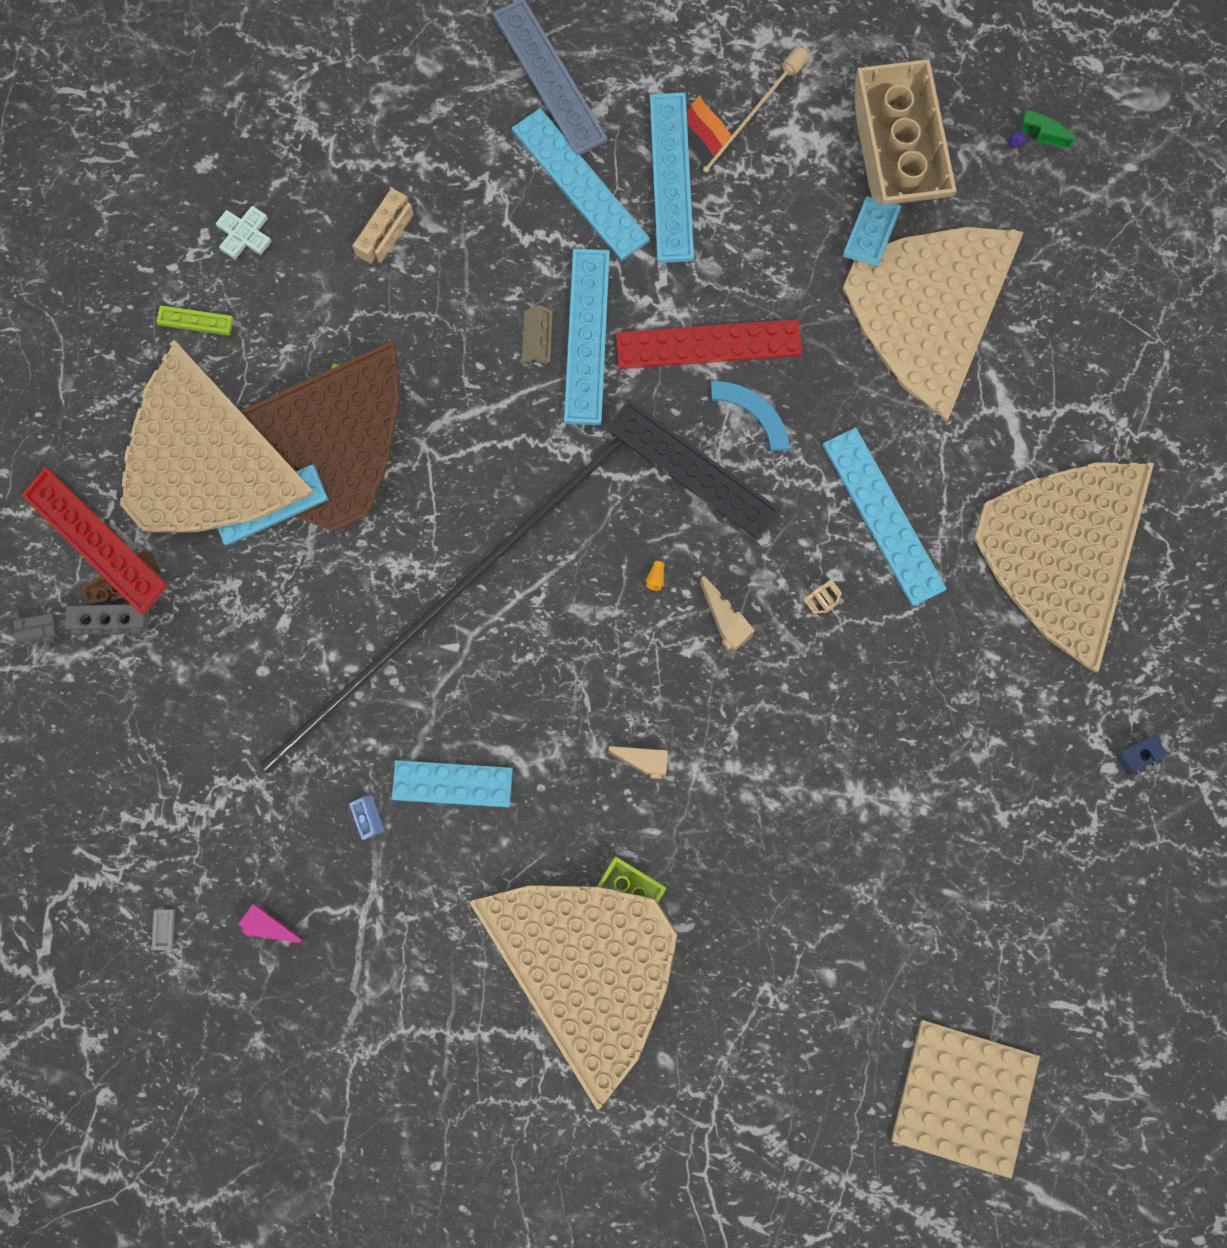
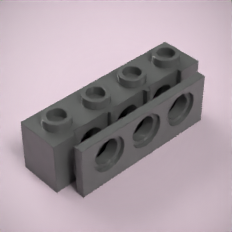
M132 605L66 606L65 629L75 636L85 634H142L149 630V610L143 615Z

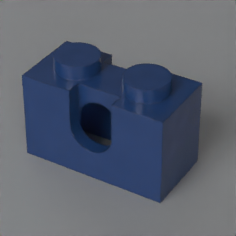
M1156 734L1116 753L1127 775L1133 772L1135 775L1146 771L1145 766L1151 763L1153 767L1163 762L1162 757L1166 756L1167 753ZM1140 752L1145 755V761L1141 759Z

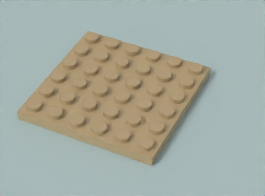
M921 1020L891 1141L1012 1179L1040 1056Z

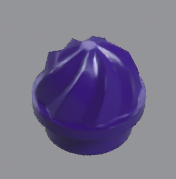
M1016 130L1010 134L1008 142L1013 148H1021V146L1026 145L1024 130Z

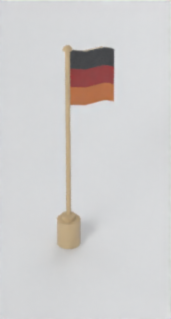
M795 47L782 63L784 73L732 136L722 121L706 106L700 95L686 110L688 147L703 164L704 172H709L712 164L786 75L795 76L809 60V55L803 48Z

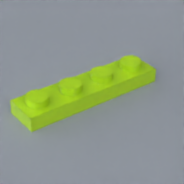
M160 305L156 323L159 326L230 336L234 318L229 315Z

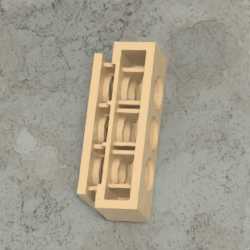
M393 188L390 189L353 244L356 256L370 264L377 257L378 262L382 263L414 215L406 195Z

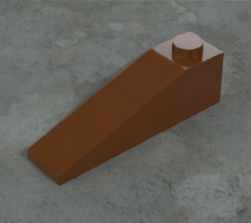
M139 552L138 555L159 575L160 570L154 555ZM102 575L80 587L85 602L88 605L124 598Z

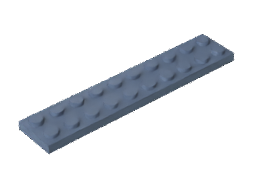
M518 0L493 12V18L574 153L582 155L606 143L607 137L526 1Z

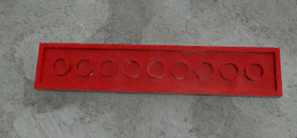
M798 319L616 332L619 369L802 356Z
M44 467L21 495L140 614L145 615L169 586L49 468Z

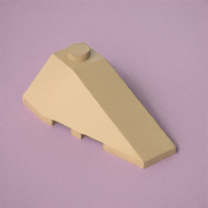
M703 576L700 584L720 636L723 639L722 643L726 649H731L735 652L752 638L755 630L739 611L737 613L733 612L731 603L728 600H722L720 592Z

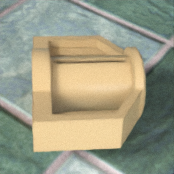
M831 579L812 592L804 601L814 614L827 613L838 605L842 593ZM829 586L838 597L836 602L826 590ZM821 594L825 597V599L828 601L830 605L826 603ZM815 597L824 610L819 611L811 599Z

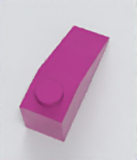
M255 904L250 907L238 924L243 927L241 931L249 937L253 935L296 943H303L304 941L303 938Z

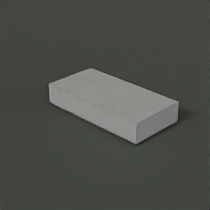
M154 909L151 950H173L175 909Z

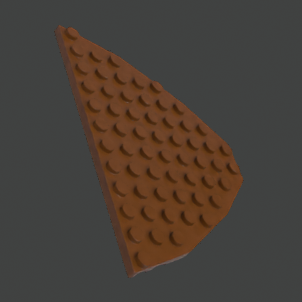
M390 341L241 411L296 472L312 464L315 465L329 500L294 515V517L332 532L368 517L388 467L400 404L396 344L394 341Z

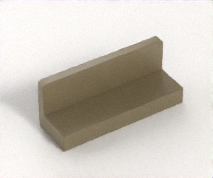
M541 305L524 311L522 362L524 363L532 360L544 364L550 362L553 311Z

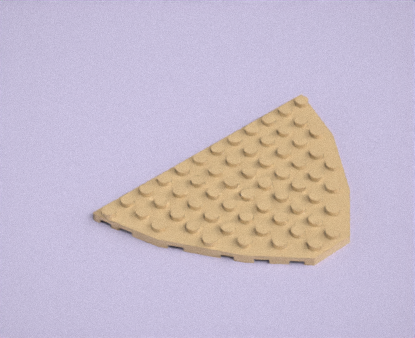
M964 227L905 237L887 244L879 266L855 260L843 286L845 296L847 295L850 307L861 325L862 333L873 344V348L888 369L892 370L899 384L916 399L929 406L928 408L932 412L935 411L940 415L941 419L945 422L949 419L1024 232L1014 229L997 230Z
M173 340L170 344L172 347L167 354H164L161 359L163 361L158 370L154 371L143 391L142 405L137 411L130 435L132 439L125 452L124 461H126L125 472H123L122 487L124 488L120 505L142 531L200 532L258 520L314 492L312 488L185 350Z
M1092 463L1081 468H1074L1051 474L1047 477L1030 480L986 502L983 505L974 536V541L1000 586L1041 634L1082 663L1084 667L1096 673L1101 665L1154 463Z
M529 885L472 900L469 902L594 1106L599 1110L641 1055L667 991L678 933L656 899L604 887Z

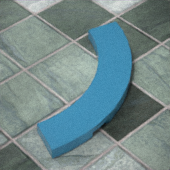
M711 381L712 401L728 402L745 408L762 424L768 437L770 451L790 450L789 439L783 422L765 399L743 386L729 382Z

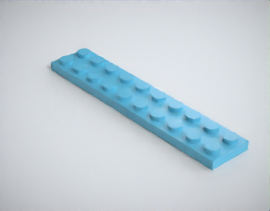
M686 93L650 95L658 263L694 261Z
M541 108L512 127V132L621 262L650 242L648 235L579 154L576 155L566 138Z
M573 249L564 424L601 425L610 250Z
M857 428L823 443L822 446L911 606L914 607L946 591L947 588Z

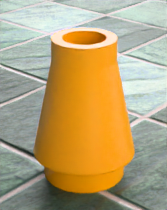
M654 561L645 580L647 588L659 591L664 586L665 564L663 562Z

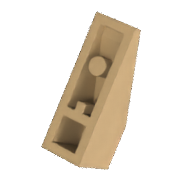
M609 746L610 754L643 774L650 775L651 779H662V776H666L668 751Z

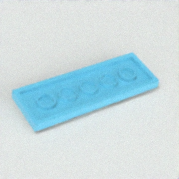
M312 464L297 471L300 477L314 491L312 494L262 519L219 527L218 530L224 545L228 546L328 501L329 498L315 465Z
M395 760L392 800L510 808L513 768Z

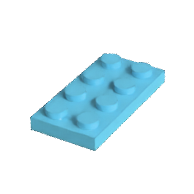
M866 196L844 250L843 257L879 266L900 213L901 205L877 206L872 197Z

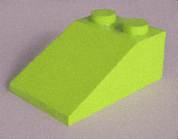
M616 856L597 887L653 898L657 902H659L667 889Z

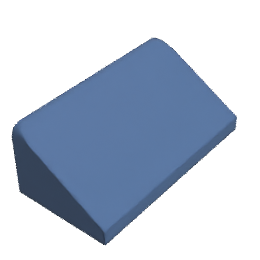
M371 795L363 796L349 803L362 840L385 831Z

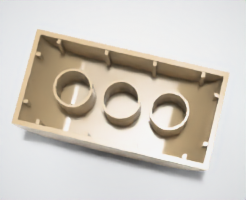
M930 60L858 68L855 83L856 119L869 188L875 204L883 206L954 196L957 191Z

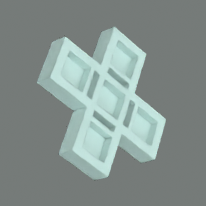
M251 206L242 219L226 210L216 222L218 228L229 234L219 246L220 250L233 259H236L246 246L261 255L272 242L269 237L259 231L268 219L267 215Z

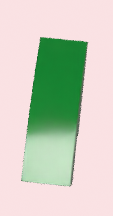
M1026 110L1022 117L1019 131L1024 130V133L1036 135L1035 142L1071 149L1076 140V136L1067 128L1040 113Z

